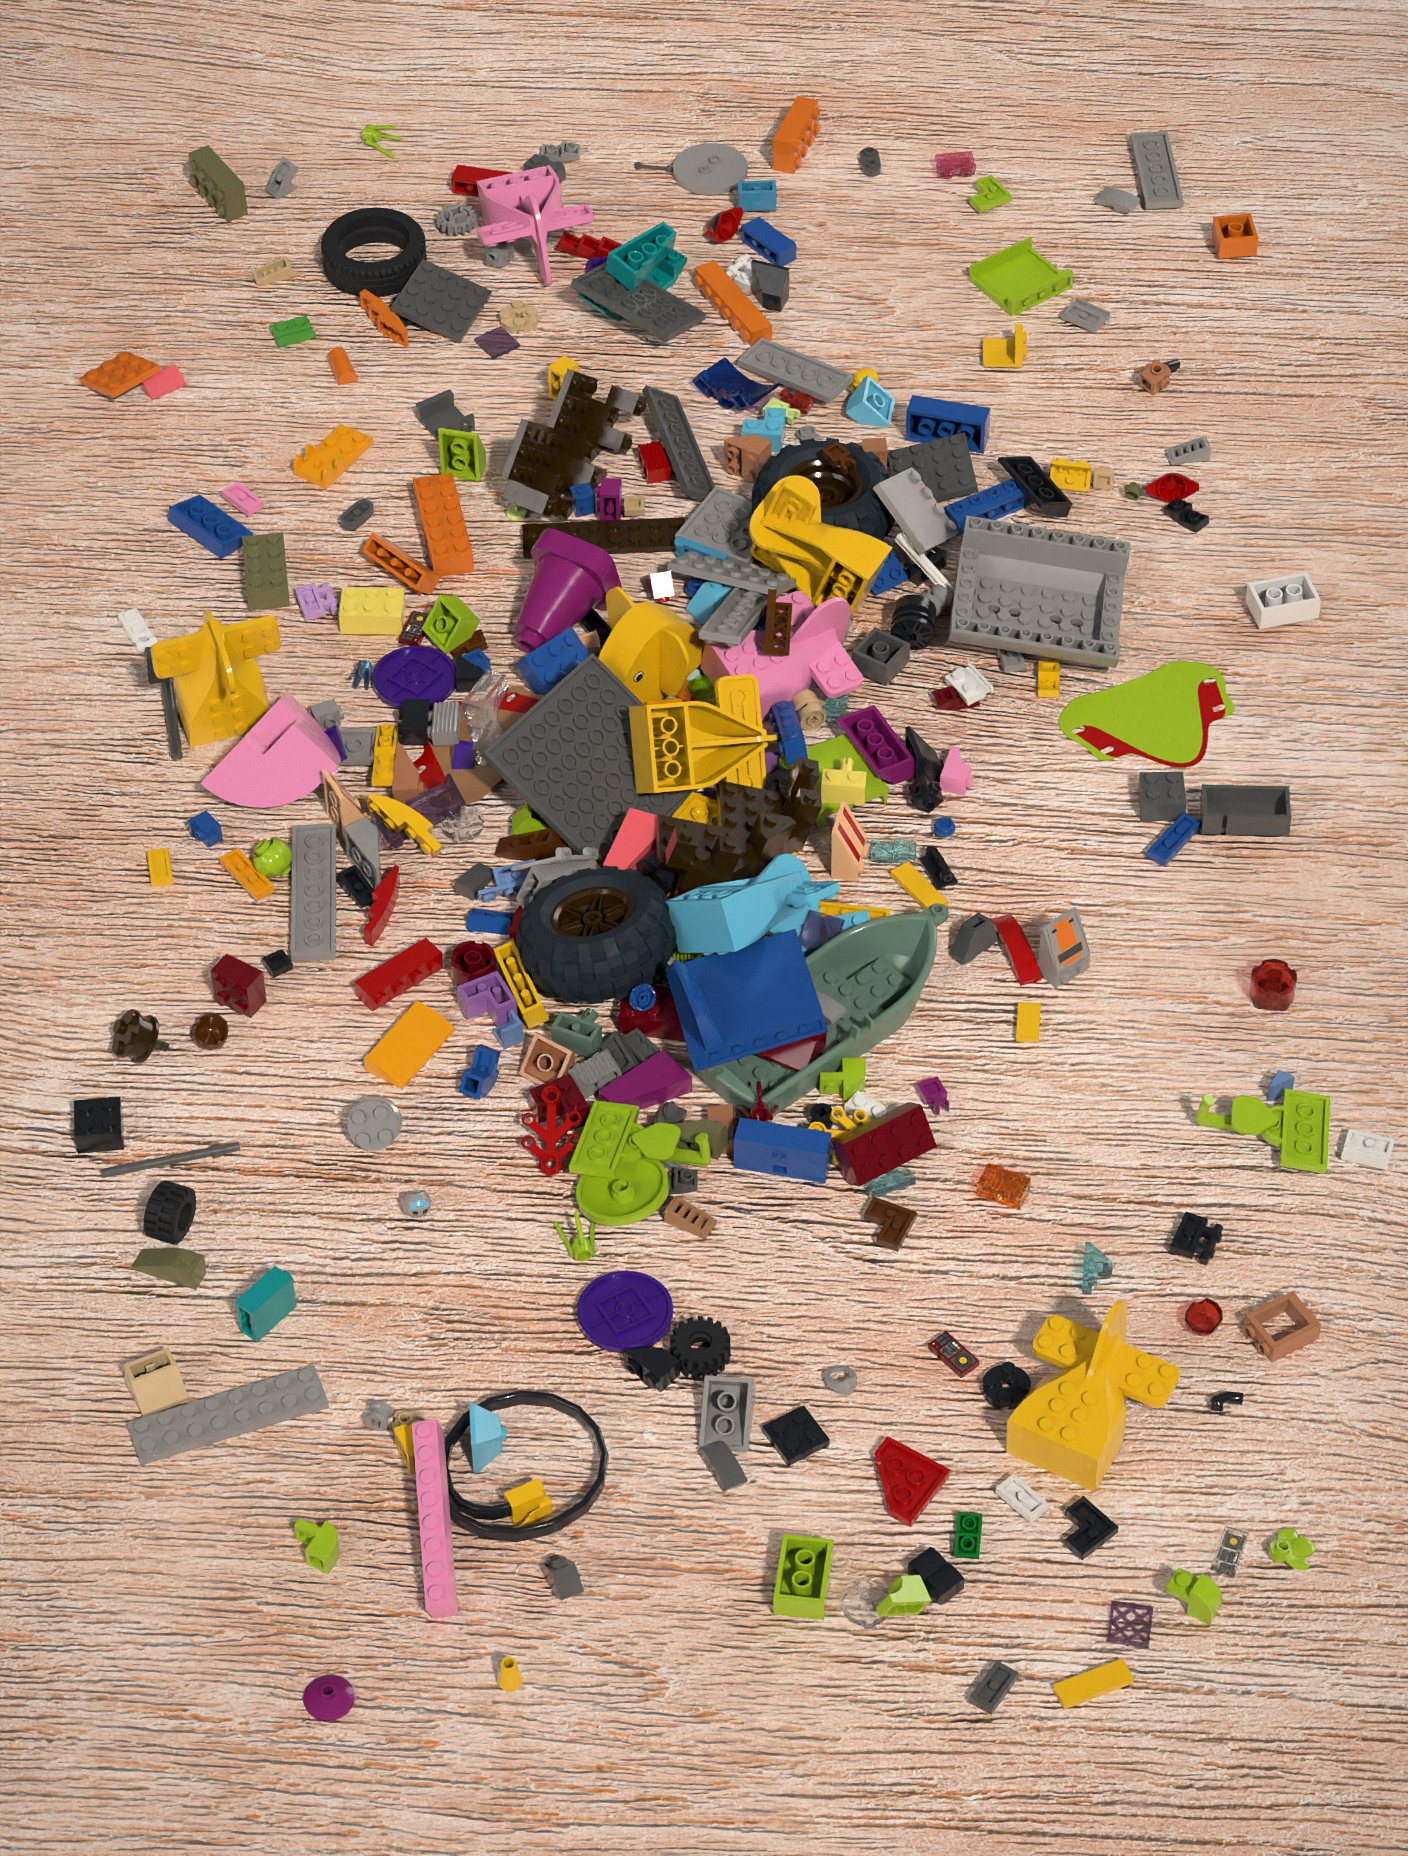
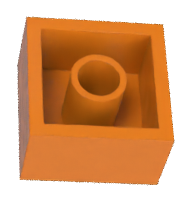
M1251 213L1213 217L1211 235L1219 259L1257 256L1259 237Z

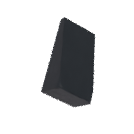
M356 865L337 874L336 882L360 909L373 903L372 892L374 889Z

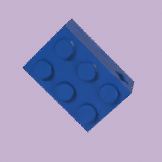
M571 626L523 657L515 665L535 694L546 695L584 661L590 653Z

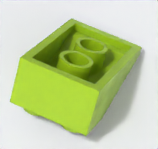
M439 428L441 474L453 473L454 478L480 482L487 465L486 451L477 433Z

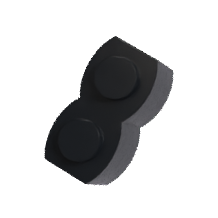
M929 1547L908 1563L907 1574L921 1576L932 1602L936 1601L938 1604L943 1605L964 1589V1577L932 1547Z

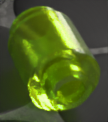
M707 675L690 680L688 690L690 693L695 694L698 700L715 693L713 684Z

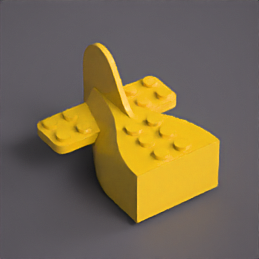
M794 475L779 480L758 505L749 523V533L753 540L750 552L754 558L776 572H785L789 577L796 578L797 590L804 592L816 607L835 597L845 598L851 607L849 619H851L870 593L893 548L865 533L821 523L819 490L811 480L803 476Z
M210 610L203 611L204 623L198 632L160 641L152 645L151 656L156 677L160 679L173 677L178 715L190 747L247 734L268 712L269 704L266 687L255 657L276 652L281 647L279 625L274 616H264L235 624L223 625L219 620H214Z
M752 674L719 677L715 682L716 706L701 701H688L629 707L636 794L700 789L711 786L721 779L725 782L764 789L767 779L765 748L768 746L767 741L777 740V734L767 735V731L763 729L757 678Z
M1119 1299L1112 1305L1100 1333L1059 1315H1051L1046 1319L1033 1341L1032 1351L1035 1356L1064 1370L1052 1374L1035 1384L1007 1420L1006 1453L1094 1492L1099 1487L1123 1443L1126 1426V1397L1153 1408H1162L1168 1402L1180 1380V1370L1177 1366L1125 1344L1127 1303Z

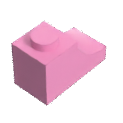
M951 746L940 775V787L944 792L965 796L967 788L972 787L974 776L971 775V766L966 765L960 759V748Z

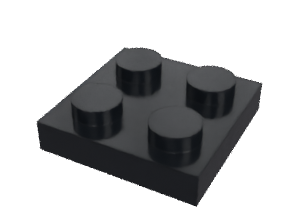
M804 1405L762 1426L763 1434L787 1466L830 1445V1439Z

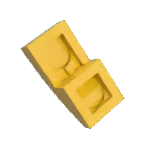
M1038 661V697L1059 698V661Z

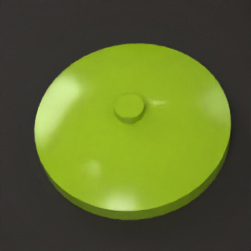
M643 1156L632 1162H621L615 1179L582 1175L576 1187V1199L581 1212L589 1220L606 1226H623L641 1221L657 1211L668 1196L670 1183L663 1164L657 1159Z

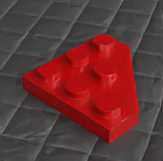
M889 1436L886 1437L874 1453V1460L889 1515L912 1527L949 1478L951 1470Z

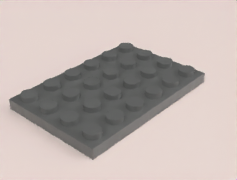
M607 262L573 279L570 286L579 294L591 298L593 302L605 306L610 312L617 313L624 317L626 321L640 326L642 330L654 334L661 341L667 342L704 321L706 317L705 312L647 279H644L631 292L605 270Z

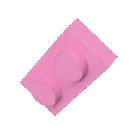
M238 481L222 490L223 498L247 516L264 507L263 500Z

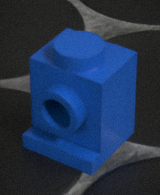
M207 811L188 820L192 838L195 836L199 842H203L208 848L223 840L221 825Z

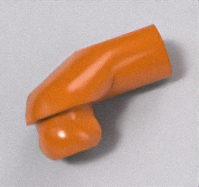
M687 680L681 693L676 697L681 698L684 702L696 701V695L688 692Z

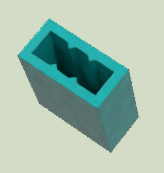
M274 1266L235 1301L239 1330L258 1342L296 1308L293 1277L286 1270L282 1271Z

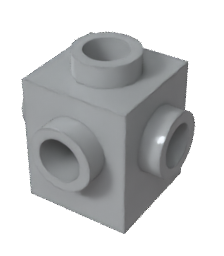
M502 241L498 242L495 246H484L487 265L502 268L515 258L513 242Z

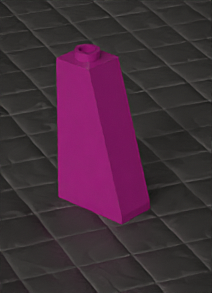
M661 1050L599 1090V1101L639 1106V1109L642 1110L690 1093L692 1091V1076L664 1050Z

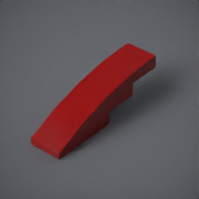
M564 231L558 242L557 249L589 259L608 256L609 252L623 244L605 236L600 241L586 234L579 238Z
M397 865L393 866L372 892L373 905L368 910L369 923L364 928L365 944L374 946L393 913L400 885L399 866Z

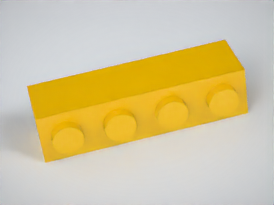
M514 940L494 948L496 958L517 1000L528 1028H533L548 1021V1015L529 973L526 974Z

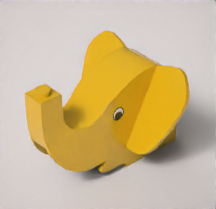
M616 586L610 589L606 594V606L612 631L601 649L598 659L644 705L646 701H657L664 697L677 696L685 686L688 676L701 664L705 642L703 639H699V634L692 626L668 606L654 602H641L635 605L622 588Z

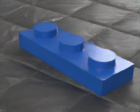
M1182 813L1147 850V857L1166 866L1198 832L1202 822Z

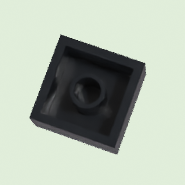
M120 1096L74 1101V1137L78 1154L124 1150V1117Z

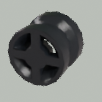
M825 1103L815 1104L810 1110V1124L821 1122L825 1125L826 1129L830 1130L833 1126V1122L829 1118L833 1110L831 1106Z

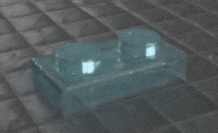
M850 693L834 699L827 697L824 709L826 714L825 722L837 723V718L846 715Z
M907 1167L871 1180L864 1184V1189L872 1198L883 1197L889 1192L905 1190L909 1186L916 1184L915 1176Z

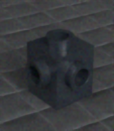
M924 774L908 787L913 806L928 814L944 801L941 793L942 789L938 782Z

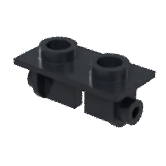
M928 846L925 856L919 858L937 889L958 883L941 853L938 852V849Z

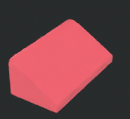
M175 364L162 369L161 372L142 382V389L151 400L186 386V382Z

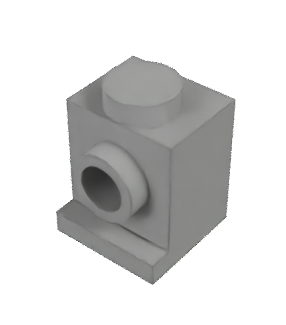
M334 699L310 706L311 716L323 730L329 729L334 725L340 726V720L344 719L341 706H337Z

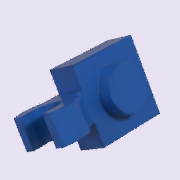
M480 648L462 655L466 660L488 674L489 681L493 680V677L489 674L492 671L490 659Z

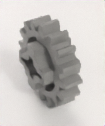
M458 202L455 205L449 203V207L442 206V210H438V215H436L438 228H441L442 232L448 231V235L452 233L458 235L459 232L465 234L466 230L471 232L472 228H476V223H478L476 209L472 210V206L466 207V203L462 205Z

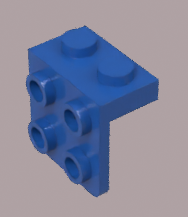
M891 550L871 589V593L874 596L894 588L907 580V575L893 550Z

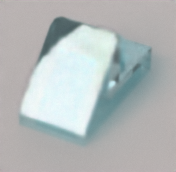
M1085 1242L1082 1294L1092 1295V1285L1097 1286L1098 1276L1111 1277L1113 1269L1112 1261L1091 1242Z

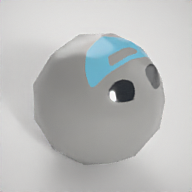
M425 1190L411 1191L402 1198V1207L408 1216L420 1218L430 1210L431 1199Z

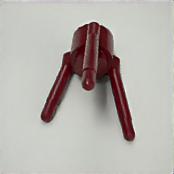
M757 1081V1102L752 1105L751 1113L742 1105H739L738 1108L747 1116V1119L764 1122L771 1121L779 1106L775 1105L769 1112L768 1105L762 1102L761 1082Z

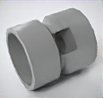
M940 584L933 586L926 593L922 594V596L929 598L935 604L937 609L936 617L939 616L940 612L943 613L952 607L953 599L950 592Z

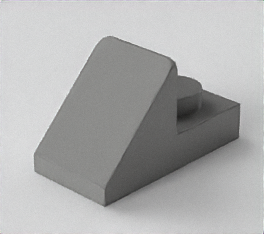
M282 157L264 190L276 199H280L296 190L298 186L291 181L299 167Z

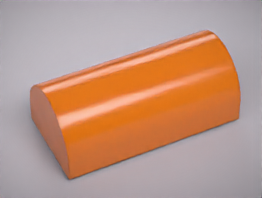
M340 347L332 349L328 353V362L338 385L356 382L357 375L346 350Z

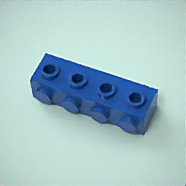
M1012 478L945 506L944 510L947 517L955 523L959 532L958 535H961L964 532L966 516L997 520L1025 508L1026 492Z
M780 701L772 705L773 713L769 714L774 735L777 734L776 741L780 754H784L787 765L795 764L797 757L808 759L805 738L793 701Z

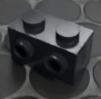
M404 699L403 708H399V720H402V723H398V736H402V745H428L429 699Z

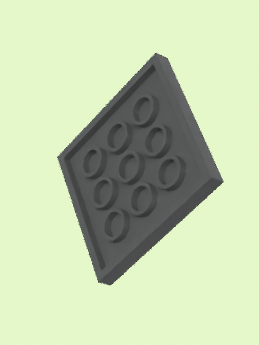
M422 259L392 304L390 311L461 343L491 297L492 291Z
M965 432L888 451L892 476L912 467L920 474L922 482L932 491L933 497L937 502L979 492Z

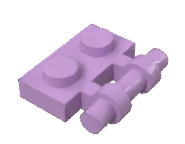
M328 582L322 583L321 588H316L315 583L295 587V594L305 621L326 616L325 610L331 611L332 615L339 614L338 600L334 598V590L329 586Z

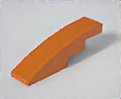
M364 289L359 292L361 308L369 312V319L377 324L378 332L400 345L408 347V331L400 318L390 311L391 308L368 290Z

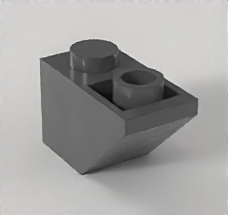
M977 913L962 923L950 952L951 957L966 964L998 942L992 920Z
M556 1554L545 1559L546 1562L539 1564L554 1596L559 1600H564L584 1592L576 1564L573 1561Z

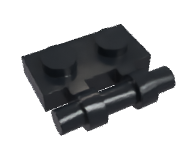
M1185 1212L1172 1240L1169 1252L1189 1259L1193 1258L1195 1252L1201 1255L1199 1262L1206 1265L1216 1252L1214 1249L1216 1244L1221 1241L1223 1226L1215 1224L1214 1228L1208 1227L1207 1218ZM1202 1237L1208 1239L1206 1244L1200 1242Z

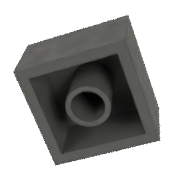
M874 627L852 651V661L862 675L887 686L909 663L910 643Z
M1183 772L1139 773L1138 795L1141 822L1176 821L1182 813L1186 814L1187 801Z

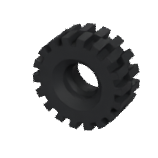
M697 1316L698 1320L693 1321V1318L690 1317L687 1318L686 1324L684 1321H681L679 1328L675 1327L673 1329V1335L670 1336V1354L680 1360V1371L683 1370V1375L686 1377L689 1374L693 1375V1379H698L699 1375H703V1379L708 1374L717 1376L718 1369L721 1372L724 1371L725 1364L728 1365L730 1361V1334H728L725 1326L722 1328V1323L718 1320L716 1323H713V1318L708 1317L706 1321L703 1320V1316ZM703 1342L710 1347L705 1350H695L691 1345Z

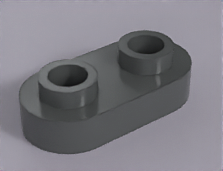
M872 147L862 149L860 152V163L863 174L868 177L878 176L881 173L879 152Z
M366 499L355 502L341 515L342 528L349 531L358 529L373 516V503Z

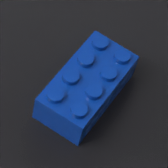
M912 395L906 415V441L924 443L965 432L969 451L984 454L989 439L990 408Z

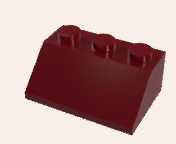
M827 1032L759 1052L755 1055L798 1072L816 1060L826 1046Z

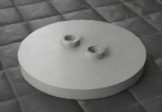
M704 143L691 146L679 153L673 162L675 181L682 188L700 195H719L730 192L737 188L738 181H745L748 173L747 161L743 154L733 147L718 143Z

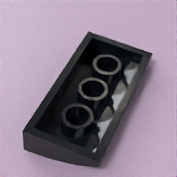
M1031 456L998 458L997 461L1043 512L1057 517L1068 516L1073 503Z

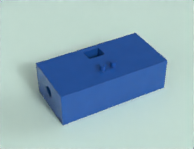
M740 1118L734 1137V1168L826 1183L831 1164L832 1133Z

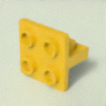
M1065 458L1051 460L1050 479L1060 490L1089 493L1093 470L1092 465L1088 464V461L1076 460V463L1068 462V459Z

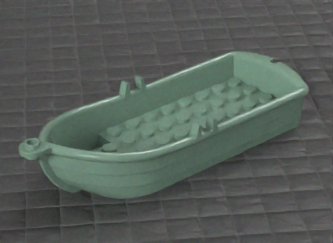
M937 903L930 905L920 914L892 915L859 924L835 936L805 958L815 990L836 1000L846 1008L847 1012L834 1024L826 1023L828 1032L825 1048L816 1060L800 1071L795 1072L753 1054L701 1071H694V1074L728 1104H733L735 1110L746 1119L747 1116L738 1107L742 1105L751 1113L752 1105L757 1102L756 1083L760 1081L762 1102L768 1105L769 1112L775 1105H778L779 1109L773 1117L819 1086L821 1072H839L842 1070V1058H859L906 1023L920 998L924 984L931 972L937 949L936 927L948 919V908L943 904Z

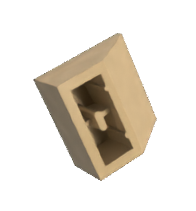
M169 1347L123 1364L126 1383L142 1417L152 1415L189 1400L178 1366Z

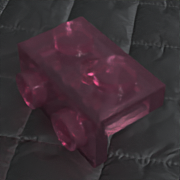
M973 151L935 154L938 178L950 179L954 176L970 177L975 175L976 163H974Z

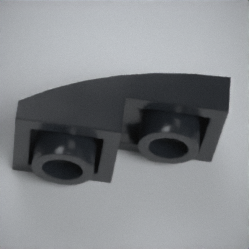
M1176 498L1164 507V512L1170 518L1195 533L1210 523L1209 516L1193 511L1192 504Z

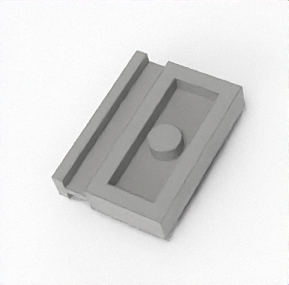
M1077 298L1075 303H1072L1062 312V319L1095 333L1105 324V320L1110 319V312Z

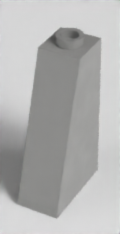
M595 860L532 866L516 896V900L524 909L527 903L533 901L532 895L540 888L550 886L552 880L563 875L569 876L578 873L577 870L590 867L591 870L601 869V867Z

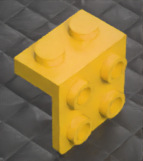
M1015 324L1014 339L985 338L983 340V366L1022 368L1023 357H1027V345H1023L1027 343V332H1023V324Z

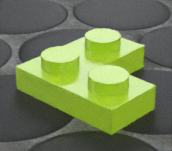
M992 175L975 181V187L981 193L971 196L969 199V203L979 213L1010 202L1012 195Z

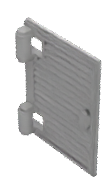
M558 847L555 851L556 857L512 866L511 870L530 871L531 867L536 865L586 860L596 861L602 859V856L599 855L596 847H585L583 855H572L569 847Z

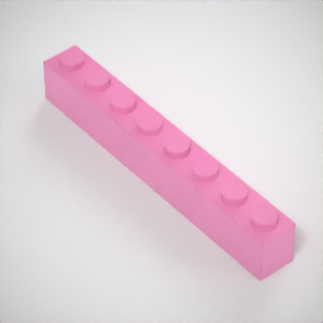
M432 1419L412 1423L425 1606L432 1618L438 1619L458 1615L444 1431L438 1421Z

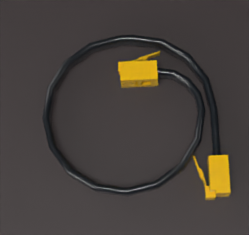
M524 1390L489 1397L478 1404V1406L490 1412L518 1405L551 1407L577 1419L594 1438L600 1456L596 1481L580 1502L560 1515L539 1523L535 1522L553 1513L552 1502L548 1496H545V1488L539 1478L504 1492L505 1503L494 1506L476 1505L462 1498L454 1489L449 1472L452 1450L468 1426H470V1410L463 1413L445 1438L450 1518L454 1524L483 1539L521 1542L553 1534L585 1515L604 1490L609 1456L600 1427L581 1406L553 1393ZM405 1423L393 1428L395 1446L410 1474L416 1472L412 1424L407 1425ZM509 1517L513 1525L520 1522L523 1523L517 1528L485 1525L475 1519L493 1521Z

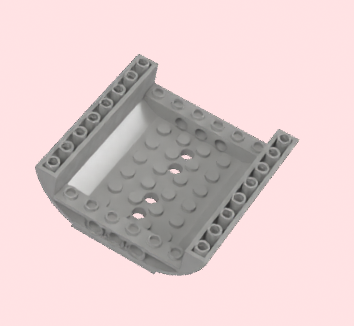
M966 516L955 580L948 641L1116 668L1120 657L1121 644H1118L1124 579L1131 543ZM1010 614H1016L1018 617H1013ZM1051 621H1057L1059 624L1052 623ZM1072 624L1079 625L1080 627H1074Z

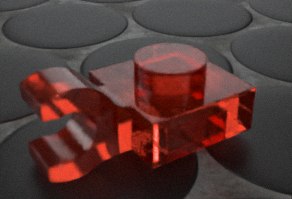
M782 389L779 394L782 397L780 401L790 404V408L798 409L800 413L806 415L815 404V397L800 391L793 394L788 390Z

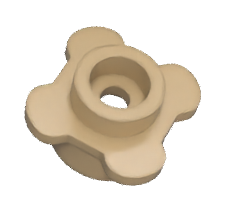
M402 1410L396 1411L394 1413L396 1419L395 1423L392 1424V1428L405 1423L407 1425L415 1423L418 1419V1413L415 1411L410 1413L403 1412Z

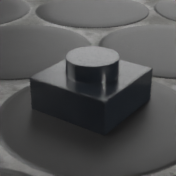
M283 949L262 958L264 966L273 978L293 970V963Z

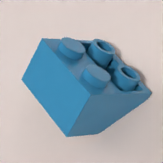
M776 180L738 181V206L742 207L743 211L777 210Z

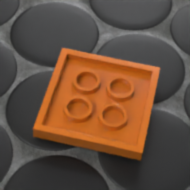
M123 351L117 354V357L104 361L101 366L87 371L85 375L80 377V381L86 387L115 398L161 372L159 364Z

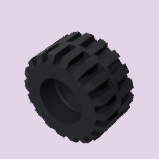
M167 1180L161 1181L156 1186L148 1200L144 1214V1232L147 1237L177 1245L183 1240L191 1227L196 1210V1195L193 1188Z

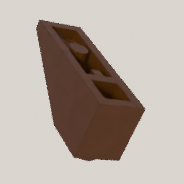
M548 828L500 838L495 856L520 861L532 859L539 861L556 857V849L558 847H567V843L554 829Z

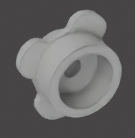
M805 425L796 433L797 437H800L801 440L814 438L817 441L820 439V435L816 434V428L812 425Z

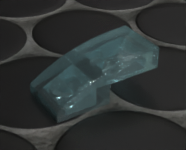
M895 838L893 844L871 840L869 862L905 863L915 861L916 842Z

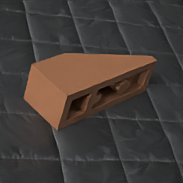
M397 744L392 784L394 800L405 805L421 804L422 795L426 793L425 782H421L419 772L402 744Z

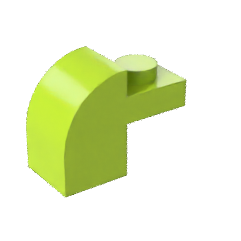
M865 1057L842 1058V1072H821L820 1094H843V1101H848L857 1091L862 1093L865 1088Z
M299 1518L294 1525L296 1540L308 1545L305 1549L307 1565L329 1574L340 1554L335 1527L330 1522L325 1521L320 1528L312 1521L307 1522Z
M1177 1568L1166 1586V1592L1188 1603V1615L1210 1625L1221 1608V1590L1206 1575L1201 1573L1198 1578Z

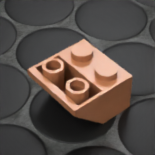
M756 434L726 438L724 441L725 471L754 483L761 468L771 457V441Z

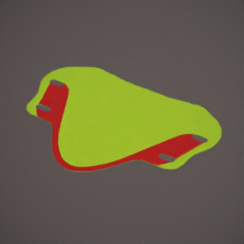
M1174 661L1144 676L1115 687L1074 698L1062 711L1059 718V726L1068 738L1086 747L1099 760L1109 761L1125 754H1136L1167 766L1186 768L1196 765L1205 756L1209 725L1213 721L1231 715L1235 707L1226 693L1225 679L1216 668L1200 662ZM1216 678V681L1210 684L1203 683L1206 679ZM1222 704L1226 706L1225 709L1217 712L1212 710L1214 707ZM1085 727L1084 731L1072 733V730L1075 728ZM1107 747L1114 748L1113 751L1105 754H1102L1100 752L1102 749Z

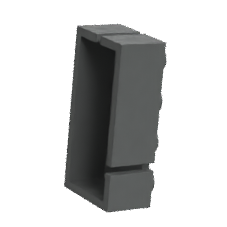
M1202 784L1200 796L1201 834L1221 835V831H1225V835L1289 836L1291 825L1289 786Z

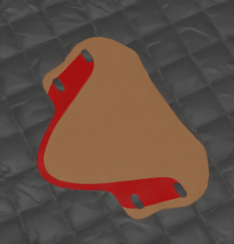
M513 686L507 688L496 698L488 702L458 701L461 711L459 743L460 740L474 742L476 748L473 769H452L455 744L433 746L432 739L428 738V745H424L423 755L413 762L416 769L423 765L426 766V769L419 774L421 782H425L426 793L422 795L424 800L435 807L447 809L464 806L484 798L502 777L480 755L545 695L535 694L525 688ZM513 693H518V696L512 701L506 700ZM438 789H444V792L438 797H432V794Z

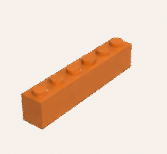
M715 260L695 267L693 280L696 287L703 291L705 297L711 300L714 307L719 309L723 317L732 324L735 331L737 330L745 342L747 341L752 347L761 337L772 340V324Z

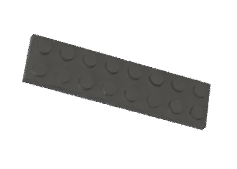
M646 385L642 393L647 398L646 403L666 449L682 493L689 498L693 497L703 502L715 485L680 400L676 395Z

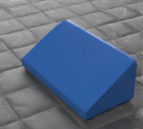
M472 908L467 915L466 928L468 931L509 935V925H513L514 913Z

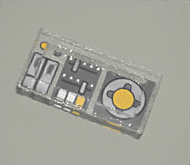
M1225 1526L1210 1570L1235 1577L1249 1538V1533Z

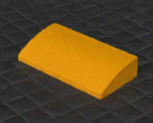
M416 1001L364 1058L365 1071L403 1089L455 1031V1027L439 1013L425 1004Z

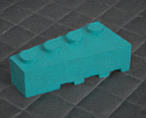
M663 221L609 252L605 270L633 292L673 250L677 232Z

